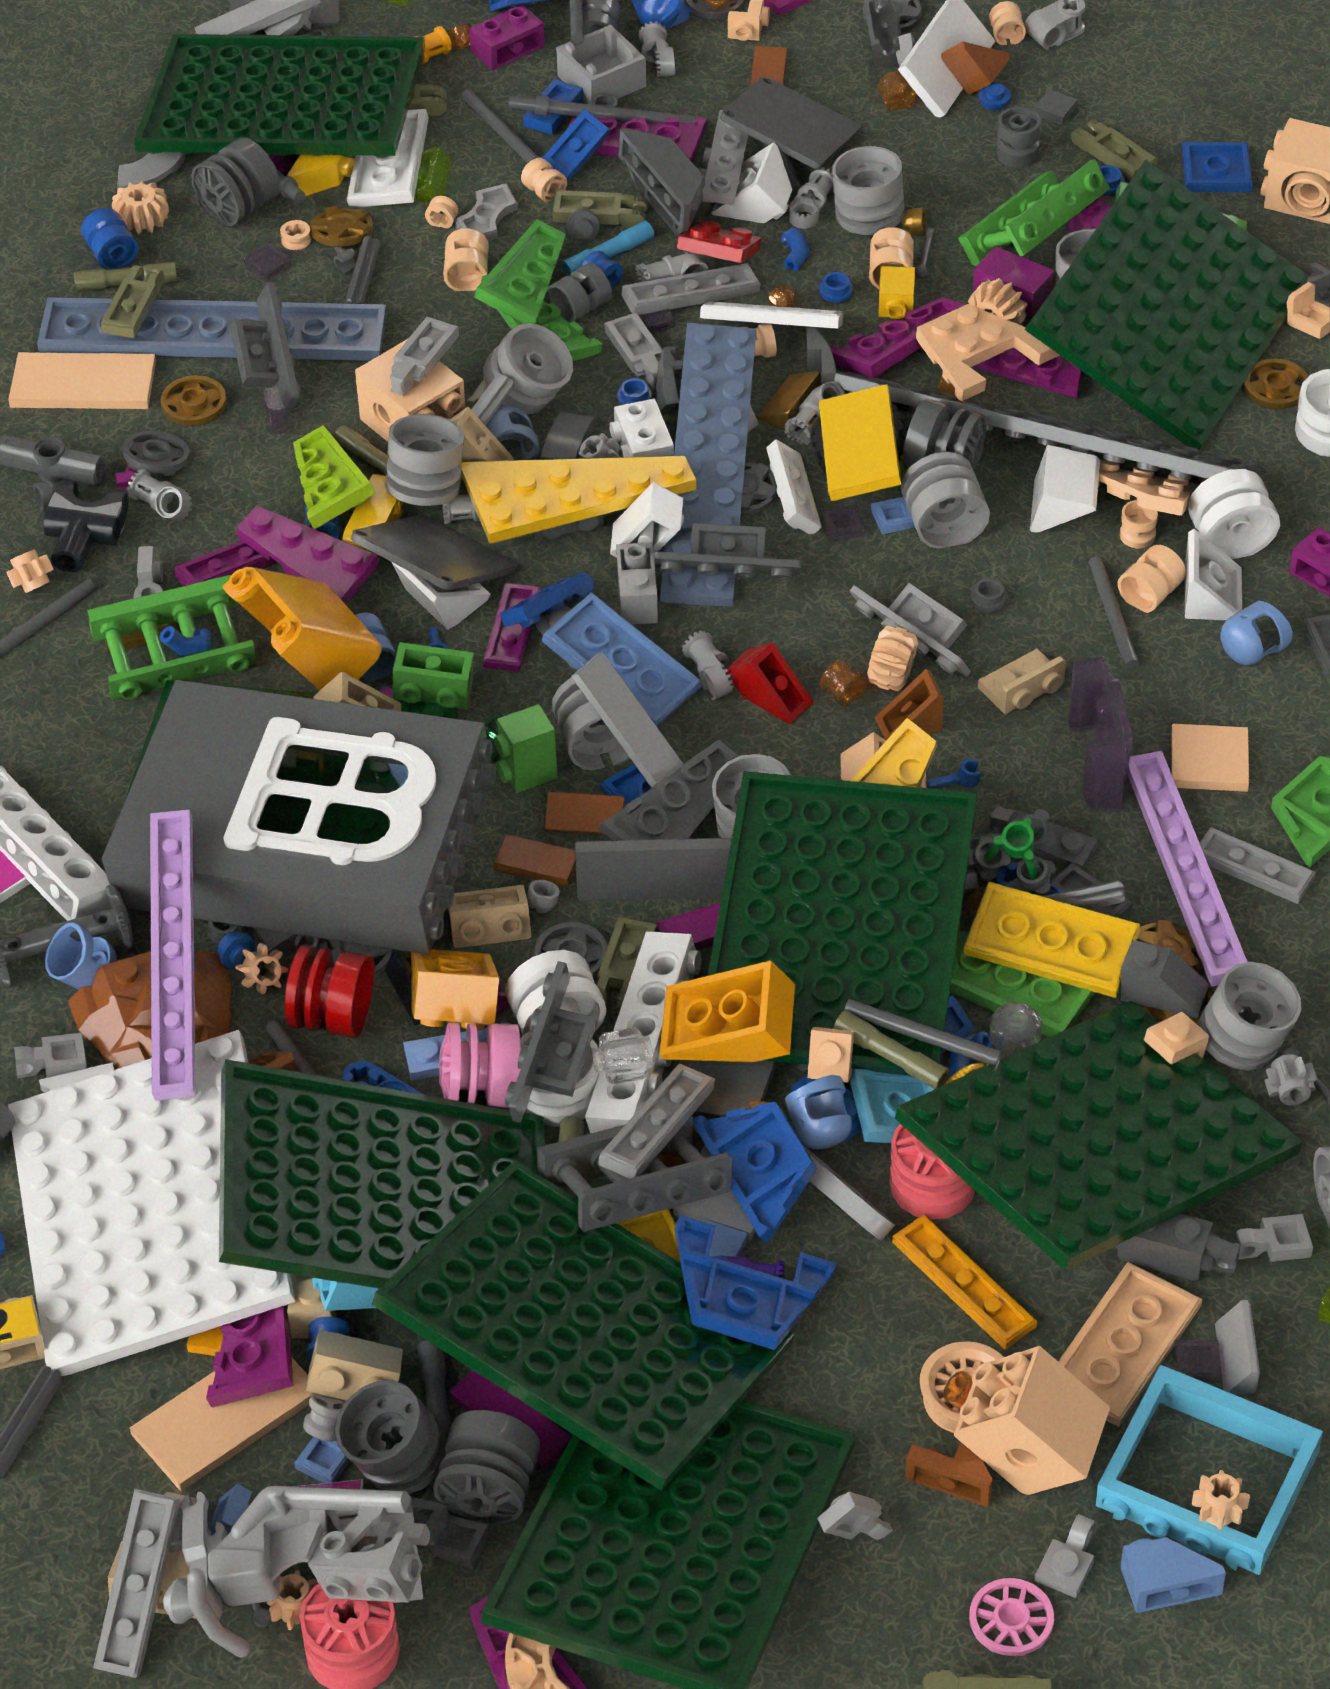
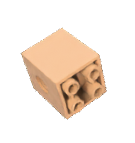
M1289 118L1284 130L1277 131L1273 146L1274 150L1269 149L1265 158L1264 169L1268 170V176H1265L1261 187V195L1265 196L1264 208L1330 224V127Z
M407 340L355 369L360 420L387 442L390 426L400 418L409 415L429 414L451 419L466 408L464 380L440 361L421 382L414 380L412 388L404 396L391 392L392 379H390V375L392 374L391 368L394 364V356Z
M1041 1346L1016 1352L1012 1355L979 1365L973 1374V1384L967 1400L960 1410V1419L954 1437L1019 1492L1026 1495L1086 1479L1110 1406Z

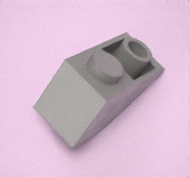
M653 543L616 544L620 615L632 625L658 623Z

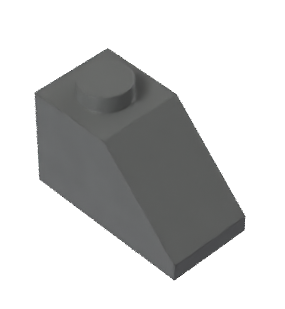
M1132 940L1121 966V1000L1126 1002L1132 1001L1139 1005L1177 1014L1183 1012L1187 1016L1198 1018L1209 992L1210 984L1172 949Z

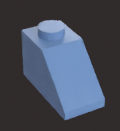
M1167 1537L1154 1540L1149 1538L1138 1539L1130 1545L1123 1546L1120 1568L1136 1613L1214 1597L1223 1593L1226 1575L1224 1567Z

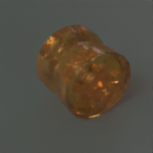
M890 71L879 80L878 91L888 110L908 109L914 104L916 93L899 71Z
M841 659L832 663L825 670L820 680V687L827 694H834L836 702L846 707L864 694L867 687V679L861 673L853 672L851 664Z

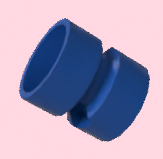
M101 208L91 212L84 219L81 225V234L101 267L106 270L118 269L130 265L135 260L139 249L137 241L117 211L110 208Z

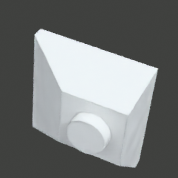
M774 142L742 163L734 204L729 205L715 202L711 212L712 215L766 223L772 218L775 220L780 218L787 211L789 206L787 202L792 192V187L779 148Z

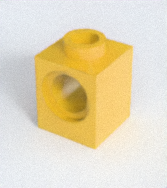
M881 266L879 317H889L891 319L906 318V313L913 310L915 267Z

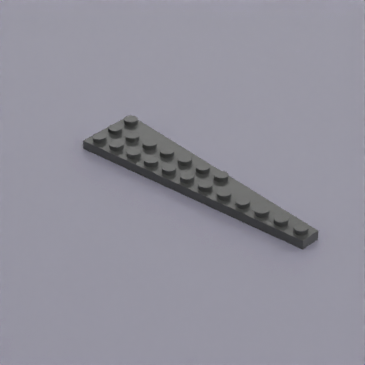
M842 372L835 375L834 382L845 390V394L887 384L891 405L897 406V403L909 405L908 411L915 413L921 401L927 398L948 404L951 407V419L956 411L961 408L966 409L969 412V416L974 412L983 414L986 417V430L993 431L995 426L1005 429V435L1020 439H1025L1026 435L1038 437L1037 443L1055 447H1058L1059 444L1071 445L1070 450L1091 454L1092 452L1104 453L1103 459L1117 463H1124L1125 460L1137 461L1138 468L1149 471H1158V468L1170 469L1171 476L1191 480L1192 476L1203 477L1207 480L1215 474L1231 469H1246L1260 476L1263 462L1222 453H1205L1204 456H1198L1199 450L1195 447L1171 445V448H1166V443L1163 440L1138 437V440H1133V435L1130 433L1012 407L1009 409L996 407L995 411L990 410V402L966 399L960 403L957 402L958 398L953 394L931 392L930 395H927L926 389L876 377L871 378L853 372Z

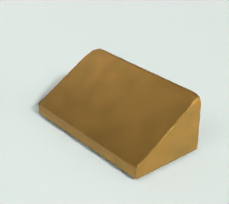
M812 371L789 375L759 413L757 420L786 430L785 423L790 418L796 417L799 413V406L810 395L812 390L820 386L821 373Z

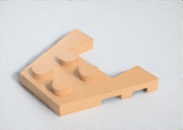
M970 304L918 326L916 332L917 341L933 364L938 363L942 368V377L947 384H953L955 395L960 401L985 391L986 379L970 367L1011 348H1015L1037 365L1060 356L1025 331L1026 327Z

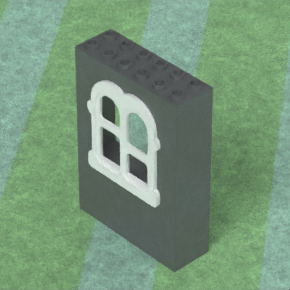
M175 680L101 858L109 884L118 888L126 908L151 912L150 814L189 809L192 815L193 908L195 919L430 955L434 940H439L443 932V914L445 909H450L453 904L456 877L461 878L463 875L466 848L472 847L474 843L477 817H482L484 814L487 788L493 787L495 783L496 765L491 763L490 758L492 742L490 739H487L485 726L482 722ZM287 749L348 757L340 781L333 787L281 780L276 776ZM364 760L405 765L408 769L407 780L403 786L395 791L377 794L355 789ZM280 794L307 798L312 801L299 833L287 834L257 828L269 796ZM332 803L378 809L383 811L390 820V827L385 836L370 844L321 839L317 836L326 809Z

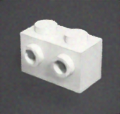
M655 398L614 407V422H610L611 437L621 444V450L619 451L621 458L674 456V444Z
M653 482L613 523L610 554L617 557L616 544L650 542L653 543V554L658 552L681 529L684 521V515L682 514L683 498Z

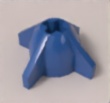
M632 0L640 23L645 26V23L650 24L651 21L652 23L657 21L658 24L660 23L666 29H669L687 21L692 11V8L683 4L684 0Z

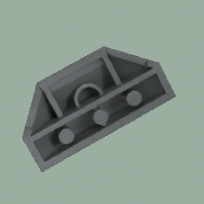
M629 128L620 129L618 157L623 165L626 164L628 166L630 176L639 192L671 228L675 236L688 231L701 205L702 189L705 187V178L702 171L696 168L686 152L681 150L671 138Z

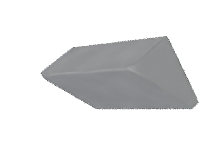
M1241 1300L1215 1323L1223 1389L1234 1395L1255 1394L1260 1374L1251 1304L1248 1303V1300Z

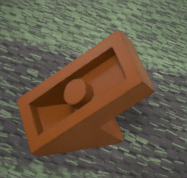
M960 1442L954 1458L946 1456L937 1449L922 1448L912 1444L906 1457V1480L985 1507L989 1506L992 1493V1477L983 1460L962 1442Z

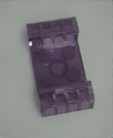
M1103 656L1073 662L1068 725L1069 731L1094 729L1095 740L1086 742L1082 786L1083 796L1090 810L1121 812L1122 790L1127 786L1132 733L1120 680L1110 675Z

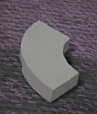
M172 152L148 153L138 161L119 165L117 190L118 188H127L129 182L135 185L139 184L142 180L145 185L155 183L157 186V182L178 171L186 155Z

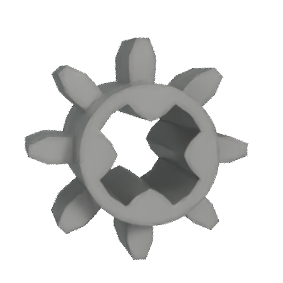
M601 433L600 436L588 437L582 443L578 454L582 459L621 458L617 454L621 450V446L613 437L608 439L604 433Z
M1293 1054L1283 1055L1272 1062L1271 1068L1266 1069L1268 1078L1264 1081L1269 1097L1279 1095L1280 1101L1286 1105L1301 1104L1310 1097L1312 1091L1316 1090L1314 1081L1317 1080L1313 1064H1304L1302 1057Z

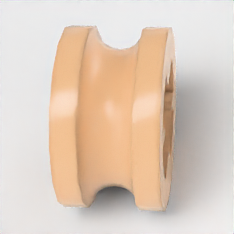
M435 196L425 212V218L431 226L448 229L452 226L458 214V206L452 199L446 196Z
M292 220L282 225L280 229L281 240L285 248L301 250L310 245V226L306 222Z

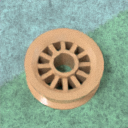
M955 1342L933 1352L925 1361L920 1374V1389L925 1409L930 1418L941 1428L955 1433L960 1419V1410L969 1392H963L959 1389L971 1388L973 1374L979 1365L1003 1358V1356L995 1349L976 1342Z

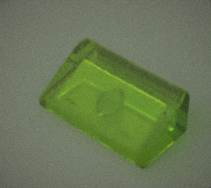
M440 145L422 152L414 201L431 202L435 196H444L452 160Z

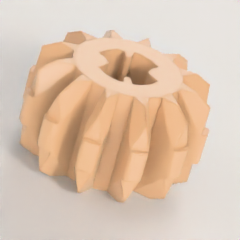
M142 180L139 184L134 185L129 182L127 188H118L117 195L112 197V209L120 214L128 230L131 231L135 228L138 235L142 232V229H147L152 233L154 225L163 227L164 220L168 219L169 206L167 196L164 193V189L157 188L155 183L145 185Z
M1000 278L981 283L968 300L972 306L1019 325L1024 322L1027 316L1025 308L1028 304L1020 300L1022 292H1015L1012 289V282L1004 285Z
M886 626L879 632L878 639L875 641L874 649L871 652L872 655L867 672L870 683L878 685L879 688L885 690L899 691L903 688L914 665L918 646L916 634L907 632V629L897 626L896 628Z

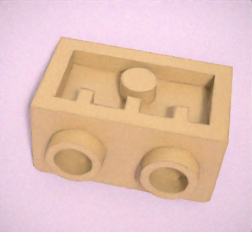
M1035 649L979 679L978 689L1004 714L1016 708L1021 710L1029 706L1033 699L1046 692L1049 694L1054 693L1062 686L1065 679L1066 661L1061 656L1050 661L1038 649Z
M524 885L454 893L453 904L448 909L455 948L531 938L529 908Z

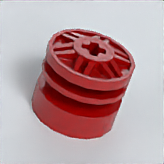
M300 946L292 962L286 984L285 1018L287 1025L297 1029L305 1025L309 1031H317L325 1019L329 1034L350 1038L359 1037L372 1001L374 964L371 956L345 951L340 954L334 965L333 953L330 949L322 948L317 951L315 946Z

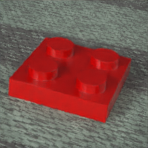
M701 221L700 224L691 227V229L679 235L677 249L742 263L759 251L762 237L753 236L752 231L748 229L733 228L732 231L720 229L719 223Z

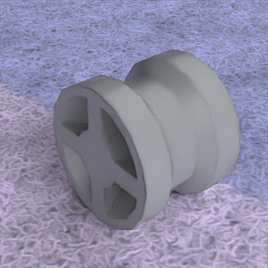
M311 1393L309 1406L312 1409L304 1418L303 1429L315 1438L337 1441L335 1434L337 1418L346 1400Z

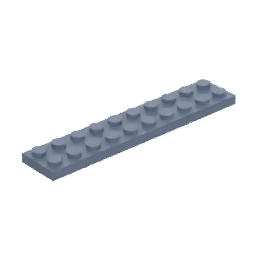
M47 297L37 346L39 353H121L176 357L237 358L230 328L235 319L261 320L257 302L154 300L135 338L102 333L101 320L112 299ZM282 302L283 324H286L288 328L287 342L289 351L293 354L294 359L371 361L381 355L387 318L386 304Z
M687 323L674 456L686 457L696 478L697 490L678 495L683 498L682 514L684 515V521L681 529L665 544V552L691 554L693 523L740 526L756 329ZM683 569L681 573L662 572L660 602L733 607L734 572L719 571V575L714 576L698 574L697 569Z

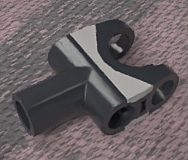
M64 480L59 485L47 506L43 523L46 536L59 538L51 555V562L61 571L77 573V571L82 569L93 543L116 546L124 528L129 508L127 489L116 487L101 500L85 502L78 499L79 488L76 481Z

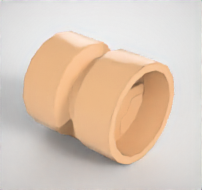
M888 227L879 230L871 239L869 279L872 285L879 290L881 266L913 267L914 241L905 230Z
M459 229L447 237L443 275L447 286L454 291H476L481 283L482 276L487 275L489 245L485 235L479 231Z
M1154 545L1120 576L1118 580L1119 592L1128 604L1145 613L1154 611L1165 600L1167 595L1172 593L1186 578L1184 563L1172 549L1163 545Z

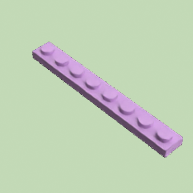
M1157 751L1126 757V773L1210 986H1217L1229 969L1236 964L1246 963L1247 959L1163 752Z
M188 809L150 814L152 1095L155 1101L196 1097L192 815Z

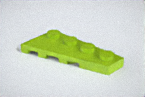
M324 425L293 442L297 465L301 471L300 480L305 491L303 496L308 508L307 516L313 529L320 527L350 508L362 505L367 498L376 494L370 481Z

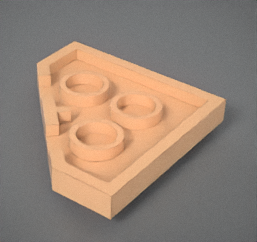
M1100 460L1098 487L1100 482L1106 484L1107 493L1124 500H1130V495L1137 497V505L1145 509L1182 516L1188 508L1191 494L1198 486L1197 483L1189 482L1188 479L1173 477L1170 474L1168 478L1155 476V471L1144 470L1138 467H1134L1133 471L1119 469L1120 464L1116 462Z

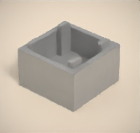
M612 25L584 35V41L580 45H574L570 41L556 47L558 77L563 82L582 87V100L586 104L592 105L593 98L599 94H612L618 99L646 87V58Z

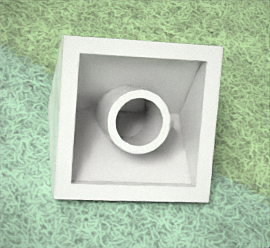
M1047 445L1034 479L1030 523L1031 532H1041L1096 511L1100 460L1097 456Z
M1197 530L1189 531L1185 558V618L1227 620L1242 610V567Z
M392 562L404 588L447 630L458 625L489 599L490 593L480 583L446 590Z

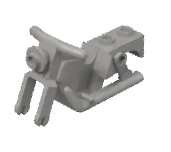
M268 1486L256 1496L233 1525L229 1534H227V1530L221 1522H216V1533L212 1535L207 1525L209 1502L202 1492H198L196 1497L197 1503L193 1505L192 1499L187 1495L181 1502V1510L183 1511L182 1551L186 1564L189 1567V1574L187 1579L177 1578L166 1590L163 1600L164 1609L173 1623L183 1624L195 1616L209 1639L235 1656L243 1658L250 1653V1644L220 1622L223 1613V1601L228 1606L273 1601L280 1594L279 1575L294 1564L308 1562V1566L316 1577L318 1584L321 1585L323 1591L330 1599L409 1603L423 1567L412 1545H428L430 1531L426 1524L399 1523L398 1526H393L392 1522H382L386 1517V1513H406L411 1500L407 1491ZM335 1510L358 1511V1516L354 1520H340ZM358 1542L376 1543L367 1552H351V1549Z

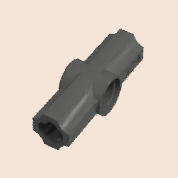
M2 435L0 439V465L36 472L41 480L47 477L52 483L68 479L100 486L104 479L107 466L105 456L65 448L64 442L57 437H44L37 442Z

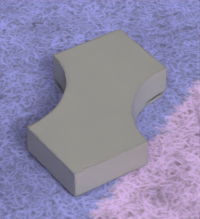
M507 184L475 191L476 204L467 214L456 218V229L477 230L485 235L488 241L498 239L497 225L499 221L507 214L518 210V203Z

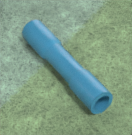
M644 220L620 232L618 236L562 261L561 269L564 274L570 276L571 272L580 268L585 259L595 251H602L609 258H612L624 251L632 250L654 238L653 228L649 222Z

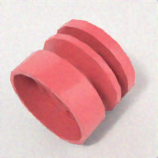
M900 1124L895 1129L891 1142L890 1187L892 1196L898 1205L913 1216L920 1217L924 1214L930 1220L945 1219L962 1212L973 1200L975 1190L904 1126Z
M320 1584L312 1588L303 1600L299 1619L308 1668L316 1680L329 1689H373L385 1681L397 1666L400 1652L393 1602L330 1599Z

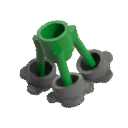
M1038 809L1032 815L1016 817L1013 822L1004 828L1002 836L994 838L987 835L982 836L979 839L978 846L974 850H970L968 865L974 866L980 872V877L983 880L992 881L996 877V872L1001 867L1009 865L1011 857L1023 858L1018 863V878L1013 881L1014 889L1024 892H1036L1040 896L1048 894L1051 890L1050 878L1056 872V867L1053 862L1049 860L1044 861L1042 858L1034 856L1032 852L1036 847L1042 845L1052 846L1056 841V834L1051 831L1048 823L1049 813L1043 809Z

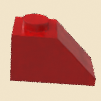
M773 642L748 649L727 668V675L730 674V679L742 697L788 724H791L813 703V700Z

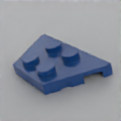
M776 1102L756 1105L749 1110L742 1108L726 1111L725 1117L706 1120L704 1116L695 1117L693 1125L711 1156L727 1153L732 1158V1183L730 1188L758 1236L764 1243H767L771 1240L817 1170L816 1165Z

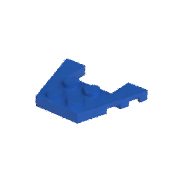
M679 1215L675 1226V1236L692 1325L775 1350L828 1284L835 1271L837 1263L800 1252L793 1279L789 1281L709 1256L716 1225Z

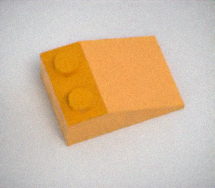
M431 949L430 955L411 952V995L414 1019H420V1024L431 1027H442L446 1021L460 1022V1027L467 1029L469 1023H475L477 1030L484 1029L485 1024H495L499 976L489 953Z
M766 961L666 986L659 1056L667 1060L758 1062L790 1054L795 983L772 961Z

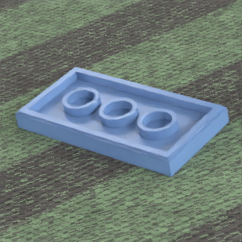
M592 592L543 634L542 642L577 671L596 654L603 652L618 674L623 677L626 685L657 728L693 696L703 684L694 674Z

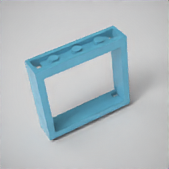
M1160 1365L1098 1483L1095 1506L1113 1513V1519L1115 1520L1128 1519L1142 1525L1144 1530L1152 1536L1158 1538L1168 1536L1184 1543L1185 1547L1201 1555L1208 1553L1225 1560L1226 1564L1235 1571L1239 1566L1260 1575L1316 1460L1323 1431ZM1159 1403L1294 1458L1293 1464L1257 1538L1228 1526H1223L1220 1530L1217 1526L1207 1521L1200 1522L1199 1514L1120 1481Z

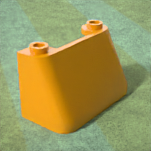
M245 567L236 570L222 586L233 600L237 601L272 633L271 644L279 655L319 691L340 672H344L359 680L374 665L381 654L382 646L376 637L339 596L322 581L254 567Z

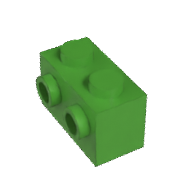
M399 642L393 668V699L403 700L408 703H438L445 708L457 706L458 709L467 710L473 682L474 652Z
M538 704L498 718V735L494 737V742L500 755V761L496 762V768L503 783L509 782L514 791L518 793L557 779L555 729L541 706Z

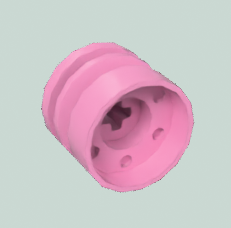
M459 1023L447 1024L439 1056V1083L445 1099L458 1101L459 1090H463L464 1102L475 1104L477 1091H484L487 1106L509 1110V1107L505 1105L506 1092L510 1082H516L520 1073L518 1058L521 1048L518 1024H491L487 1032L486 1042H479L475 1023L467 1025L465 1041H461Z

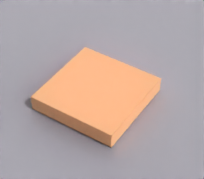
M1172 724L1171 774L1176 787L1248 792V727Z

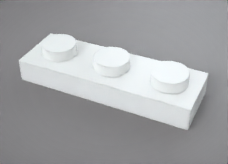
M776 439L766 449L770 459L769 466L777 484L776 491L784 509V519L794 529L799 528L808 534L816 533L822 526L801 454Z

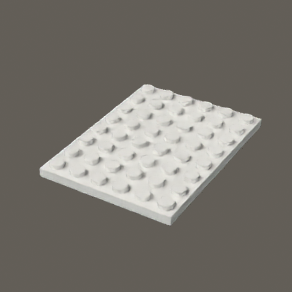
M239 1030L195 1044L196 1097L155 1101L152 1095V1058L8 1104V1108L16 1121L11 1130L40 1328L45 1346L46 1366L51 1367V1370L57 1369L61 1376L83 1371L295 1302L290 1274L219 1262L221 1069L225 1059L248 1063L244 1039Z

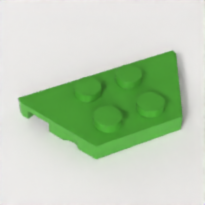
M1319 756L1272 798L1271 805L1272 811L1301 858L1309 867H1312L1330 850V758Z

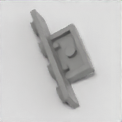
M720 110L712 148L705 147L702 167L707 169L701 168L705 178L701 202H718L733 205L748 134L724 123L720 119L723 110Z
M908 583L889 608L855 585L850 589V593L857 601L854 606L863 615L870 619L877 615L883 620L881 625L884 628L886 626L896 628L897 626L907 629V632L916 634L918 642L916 651L923 656L930 652L938 657L935 662L949 674L953 675L956 670L965 677L970 674L971 671L964 661L948 650L967 626L962 618L910 583Z

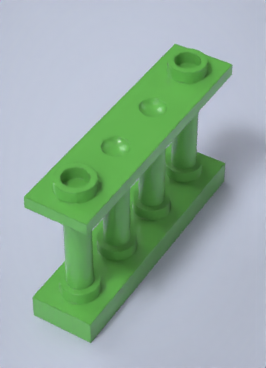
M1095 159L1090 160L1060 184L1053 171L1045 172L958 239L971 264L977 266L995 246L1004 249L1010 243H1013L1019 256H1023L1103 195L1110 187Z
M231 575L87 610L93 641L107 640L117 674L108 676L112 700L118 698L124 700L137 698L142 692L164 687L166 680L190 681L226 671L238 673L246 670L250 665L256 664L253 640L239 643L228 610L229 608L236 607V601L225 592L222 586L229 580ZM214 613L225 647L167 661L157 626L178 622L182 635L193 637V633L196 630L193 617ZM143 631L153 665L131 670L121 635Z

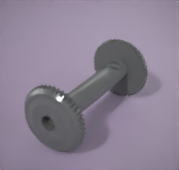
M113 885L106 886L110 909L0 940V984L5 987L11 986L6 963L47 951L55 933L66 923L74 922L86 928L92 937L117 931L124 951H130L134 945L133 930L125 902L118 888ZM73 931L70 934V937L81 940L78 931Z

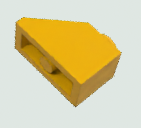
M300 155L287 174V177H292L297 181L298 187L307 196L339 186L345 176L350 177L352 175L354 158L342 155Z

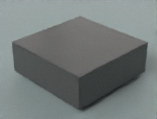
M1049 89L1035 105L1034 111L1039 114L1040 118L1063 126L1077 109L1078 99Z

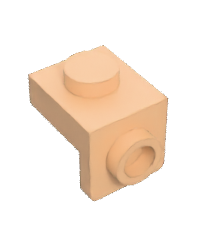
M750 0L748 12L730 11L728 13V38L742 41L760 40L762 26H768L770 8L764 7V0Z
M1307 282L1288 297L1287 325L1321 339L1330 333V307L1315 301V284Z
M1180 1012L1147 1028L1144 1041L1172 1065L1194 1053L1203 1058L1209 1035L1187 1015Z
M813 1027L811 1030L807 1078L819 1079L824 1076L837 1075L843 1079V1082L848 1083L853 1072L851 1064L854 1031Z

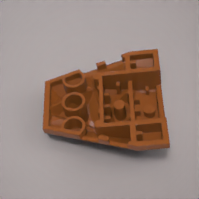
M204 950L194 952L196 1044L229 1033L231 1027L230 999L232 998V984L225 966L220 962L218 954ZM151 951L102 965L95 974L93 985L81 987L68 1000L78 1032H82V1037L85 1041H90L100 1051L101 1058L107 1064L113 1062L115 1069L152 1058Z

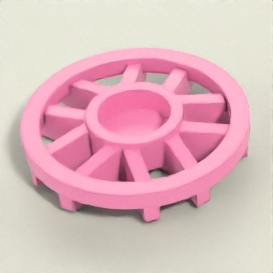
M1003 1578L988 1583L976 1593L970 1606L969 1621L976 1639L990 1651L1007 1656H1024L1041 1648L1048 1640L1053 1629L1054 1611L1047 1595L1036 1585L1021 1579ZM1009 1587L1021 1589L1019 1599L1008 1598ZM1003 1589V1600L1001 1601L989 1594L995 1590ZM1026 1593L1034 1595L1039 1602L1025 1604ZM983 1601L995 1607L994 1612L980 1609L978 1606ZM1045 1610L1046 1617H1030V1612ZM977 1617L989 1620L990 1622L980 1629ZM1031 1626H1045V1629L1038 1637ZM997 1628L1001 1633L995 1641H992L986 1635ZM1025 1632L1032 1642L1023 1645L1018 1635ZM1010 1636L1015 1646H1004L1001 1644Z

